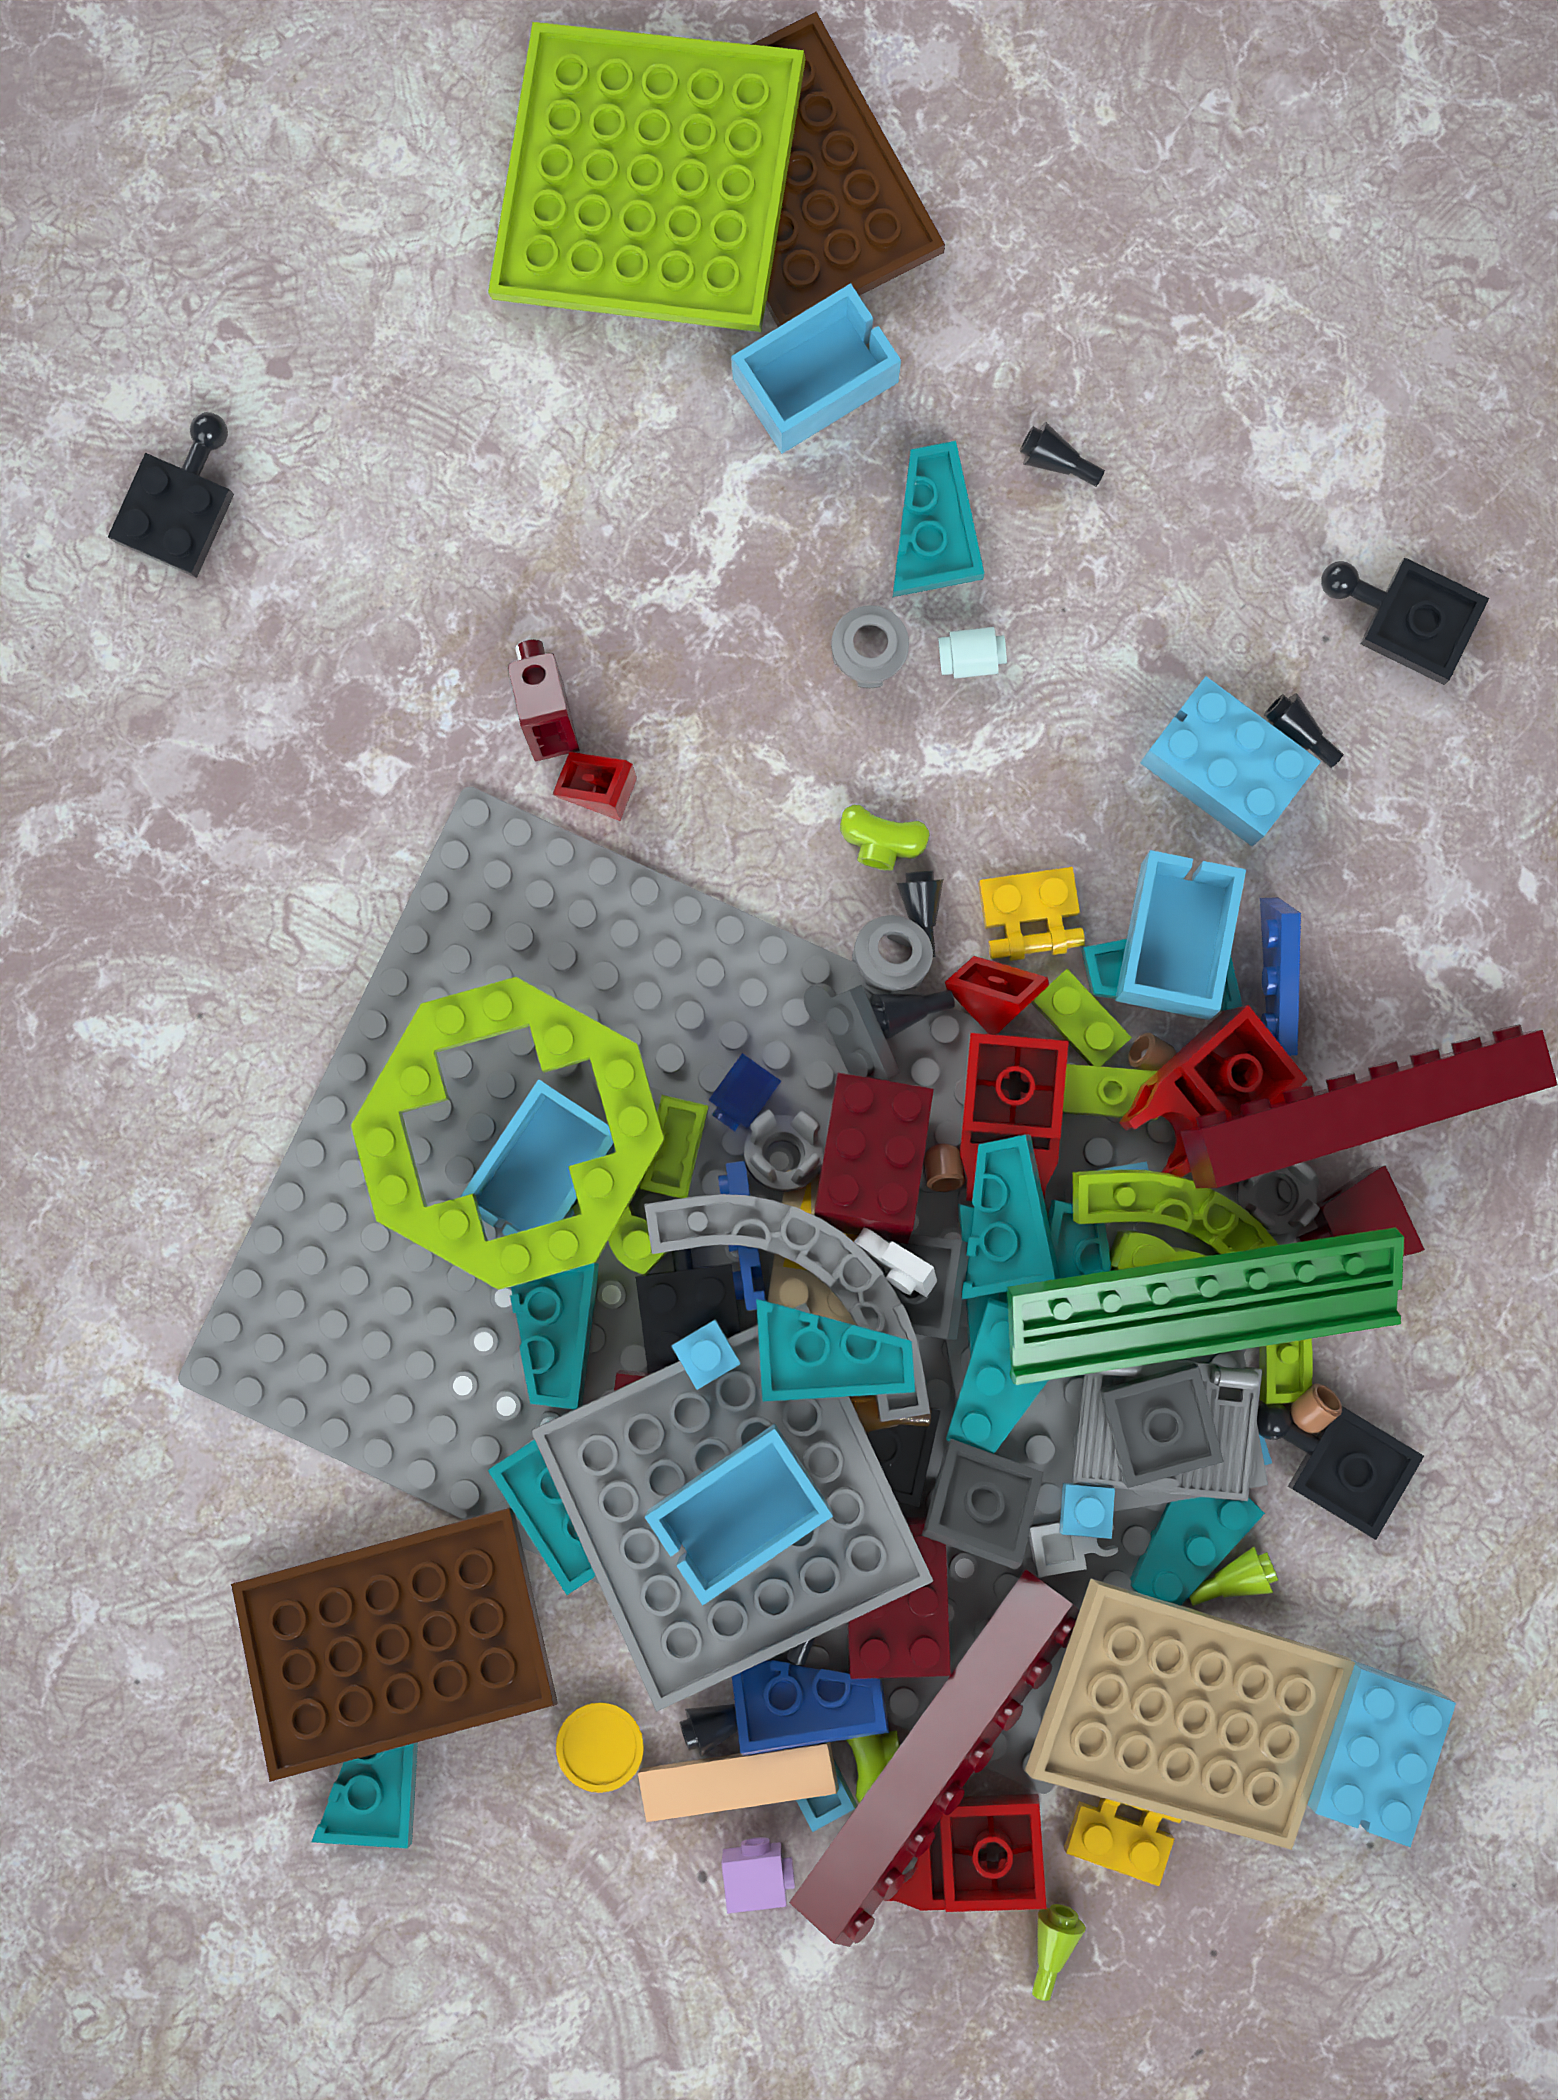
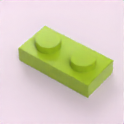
M1068 969L1062 972L1031 1002L1062 1037L1069 1041V1044L1090 1066L1101 1067L1132 1038Z

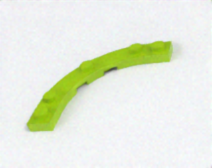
M1119 1169L1073 1172V1221L1078 1224L1111 1222L1163 1224L1193 1234L1207 1243L1218 1254L1278 1245L1261 1223L1245 1209L1210 1188H1195L1194 1181L1169 1173L1149 1170ZM1312 1338L1259 1347V1368L1262 1369L1259 1394L1261 1401L1266 1404L1295 1402L1312 1386Z

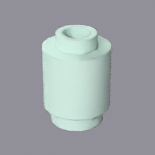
M994 627L949 632V637L938 638L942 675L953 674L954 679L998 674V664H1007L1005 636H995Z

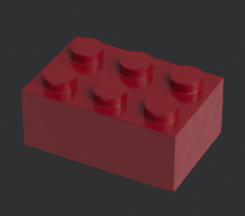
M837 1073L814 1216L824 1220L842 1233L859 1236L865 1227L884 1240L908 1244L914 1228L934 1092L933 1088Z
M927 1517L904 1518L933 1582L847 1622L850 1679L951 1676L946 1544L922 1536Z

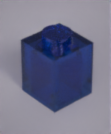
M742 1053L708 1100L711 1105L716 1107L712 1116L734 1132L739 1125L749 1131L754 1120L762 1113L782 1085V1081Z

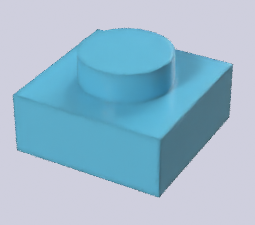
M716 1319L672 1345L673 1350L697 1390L741 1364Z
M1063 1483L1059 1532L1062 1535L1112 1539L1115 1488Z
M835 1760L834 1765L839 1786L837 1794L796 1800L812 1832L849 1813L858 1806Z

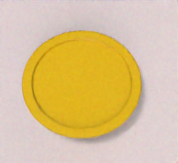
M591 1703L576 1709L563 1722L557 1735L556 1756L562 1772L574 1785L589 1792L603 1793L622 1787L636 1774L643 1758V1737L638 1724L629 1713L613 1704Z

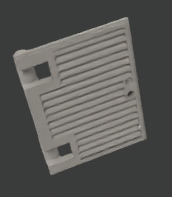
M1172 1360L1084 1374L1072 1483L1248 1501L1262 1369L1244 1366L1243 1369L1223 1367L1220 1364ZM1197 1364L1201 1371L1224 1462L1127 1488L1123 1481L1100 1389L1105 1388L1102 1387L1103 1375L1125 1377L1124 1382L1185 1365ZM1219 1386L1241 1389L1240 1401L1218 1398Z

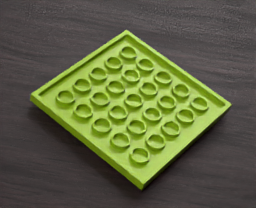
M532 22L488 294L492 300L761 332L806 60L804 50Z

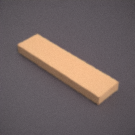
M830 1742L746 1756L738 1753L641 1768L638 1772L646 1822L837 1794L839 1790Z

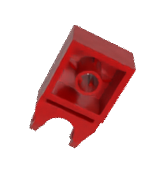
M1245 1005L1220 1013L1140 1087L1131 1108L1119 1123L1127 1131L1130 1128L1137 1129L1148 1120L1159 1116L1164 1117L1170 1122L1175 1131L1176 1143L1173 1152L1168 1157L1166 1166L1161 1172L1183 1177L1191 1172L1180 1131L1198 1126L1196 1117L1225 1110L1227 1117L1241 1114L1239 1105L1262 1098H1269L1270 1104L1285 1101L1283 1092L1301 1087L1308 1079L1251 1007Z
M970 1033L960 1156L968 1179L966 1201H972L978 1145L1022 1135H1031L1045 1202L1046 1186L1058 1164L1069 1041ZM1009 1072H1021V1080L1029 1082L1028 1092H1020V1099H1010L1009 1091L1001 1089L1002 1078L1010 1079Z
M1039 1795L963 1796L960 1804L949 1815L943 1814L932 1830L935 1836L931 1845L918 1857L914 1867L904 1874L905 1879L898 1892L891 1899L887 1900L896 1901L920 1911L946 1910V1912L1047 1909ZM989 1842H996L998 1847H1004L1006 1851L999 1853L998 1861L991 1862L987 1861V1853L980 1854L979 1850L986 1848Z

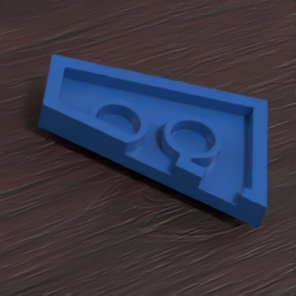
M1279 897L1260 898L1263 951L1262 990L1265 995L1266 1013L1262 1014L1261 1021L1289 1056H1297L1301 913Z
M745 1161L727 1163V1174L718 1176L720 1194L751 1196ZM728 1245L729 1252L738 1251L741 1270L732 1271L736 1299H745L746 1311L757 1309L756 1299L767 1301L759 1248Z
M765 1660L732 1676L740 1753L744 1756L889 1733L883 1684L880 1679H850V1674L825 1669L818 1670L774 1660Z

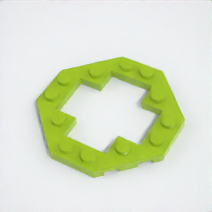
M518 977L421 1003L351 1124L376 1221L498 1290L596 1263L613 1230L640 1186V1182L665 1141L638 1044ZM530 1026L540 1066L544 1073L591 1060L616 1153L568 1166L581 1211L580 1215L488 1241L475 1194L427 1206L402 1113L449 1100L437 1052Z

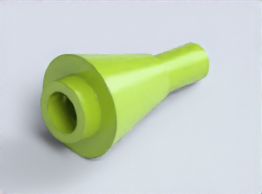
M1254 1546L1215 1573V1577L1204 1580L1189 1596L1192 1605L1195 1606L1222 1595L1226 1598L1273 1593L1270 1583L1279 1579L1268 1552L1258 1555Z
M1053 1904L1050 1908L1038 1911L1037 1963L1039 1967L1032 1995L1042 2001H1049L1051 1999L1058 1972L1062 1970L1086 1930L1084 1923L1078 1918V1913L1065 1905Z

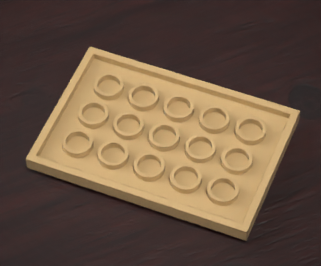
M1091 1579L1025 1771L1033 1779L1292 1850L1355 1662L1337 1653Z

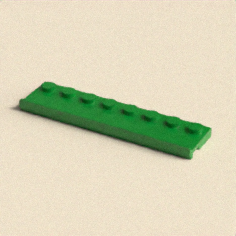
M1395 1227L1008 1286L1010 1378L1013 1384L1020 1385L1400 1325L1401 1315L1397 1311L1398 1290H1402L1404 1236Z

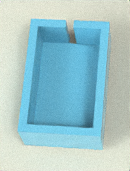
M851 283L731 356L732 378L781 454L899 382L901 359L880 327L877 326L872 329L873 316Z
M1205 676L1140 763L1250 846H1253L1266 835L1321 761Z
M1153 850L1148 852L1140 867L1115 1001L1210 1020L1220 1011L1246 869L1202 861L1193 873L1192 880L1190 881L1185 880L1184 877L1192 868V858Z
M538 1079L460 1197L475 1194L482 1220L492 1227L501 1228L505 1221L511 1223L512 1225L506 1224L501 1232L506 1236L570 1218L574 1214L573 1207L578 1200L568 1166L613 1154L615 1147L609 1125Z
M773 1424L648 1509L645 1515V1519L670 1557L680 1550L681 1544L687 1551L679 1557L676 1566L702 1606L833 1517L832 1508L776 1424Z
M1354 1661L1355 1665L1307 1805L1318 1815L1357 1829L1360 1824L1371 1834L1411 1847L1456 1702L1438 1690Z

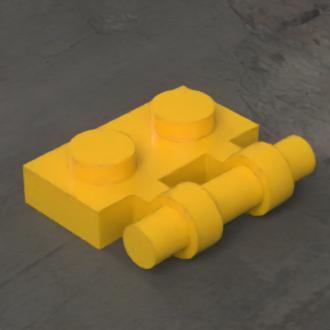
M1073 867L979 880L978 887L985 929L1003 926L1005 933L1004 939L988 941L991 959L1009 957L1010 961L1025 959V954L1051 951L1052 955L1067 953V948L1085 946L1083 928L1065 930L1062 918L1078 916L1080 913ZM1045 920L1047 932L1022 936L1020 924Z
M1101 1797L1098 1807L1079 1801L1064 1845L1066 1854L1160 1887L1175 1839L1171 1833L1157 1828L1162 1818L1176 1823H1180L1182 1819L1131 1806L1142 1810L1140 1820L1137 1822L1115 1814L1120 1802Z

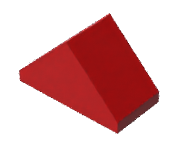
M569 752L552 795L621 821L637 776L633 764L627 760Z
M973 956L945 981L946 989L951 990L954 998L988 1034L997 1035L1050 985L1048 977L977 956Z

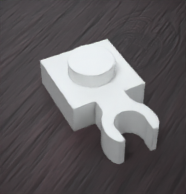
M864 1227L854 1241L875 1263L884 1267L885 1272L888 1273L886 1279L902 1292L911 1294L915 1290L927 1297L937 1283L935 1270L932 1265L896 1243L886 1242L873 1231Z
M1060 1521L1032 1525L1030 1527L1029 1539L1035 1573L1038 1577L1087 1569L1084 1554L1095 1553L1099 1556L1108 1557L1118 1552V1547L1115 1545L1105 1548L1099 1547L1096 1537L1062 1535L1059 1532Z

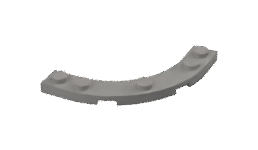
M717 1194L644 1204L652 1254L721 1244L742 1245L773 1252L796 1262L825 1283L840 1299L857 1326L911 1340L915 1392L875 1395L878 1419L883 1422L930 1414L922 1360L909 1316L881 1269L863 1249L844 1233L824 1220L799 1208L747 1195Z

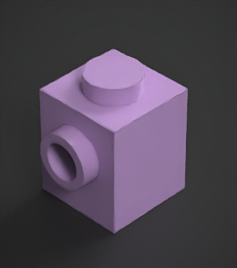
M757 1837L742 1841L741 1847L723 1849L722 1872L727 1914L787 1907L786 1890L795 1889L792 1857H782L781 1842L770 1843L769 1838Z

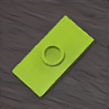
M1067 1064L1063 1114L1123 1118L1131 1108L1140 1087L1157 1071Z
M661 1095L657 1113L665 1141L645 1173L639 1189L681 1199L688 1198L709 1105Z

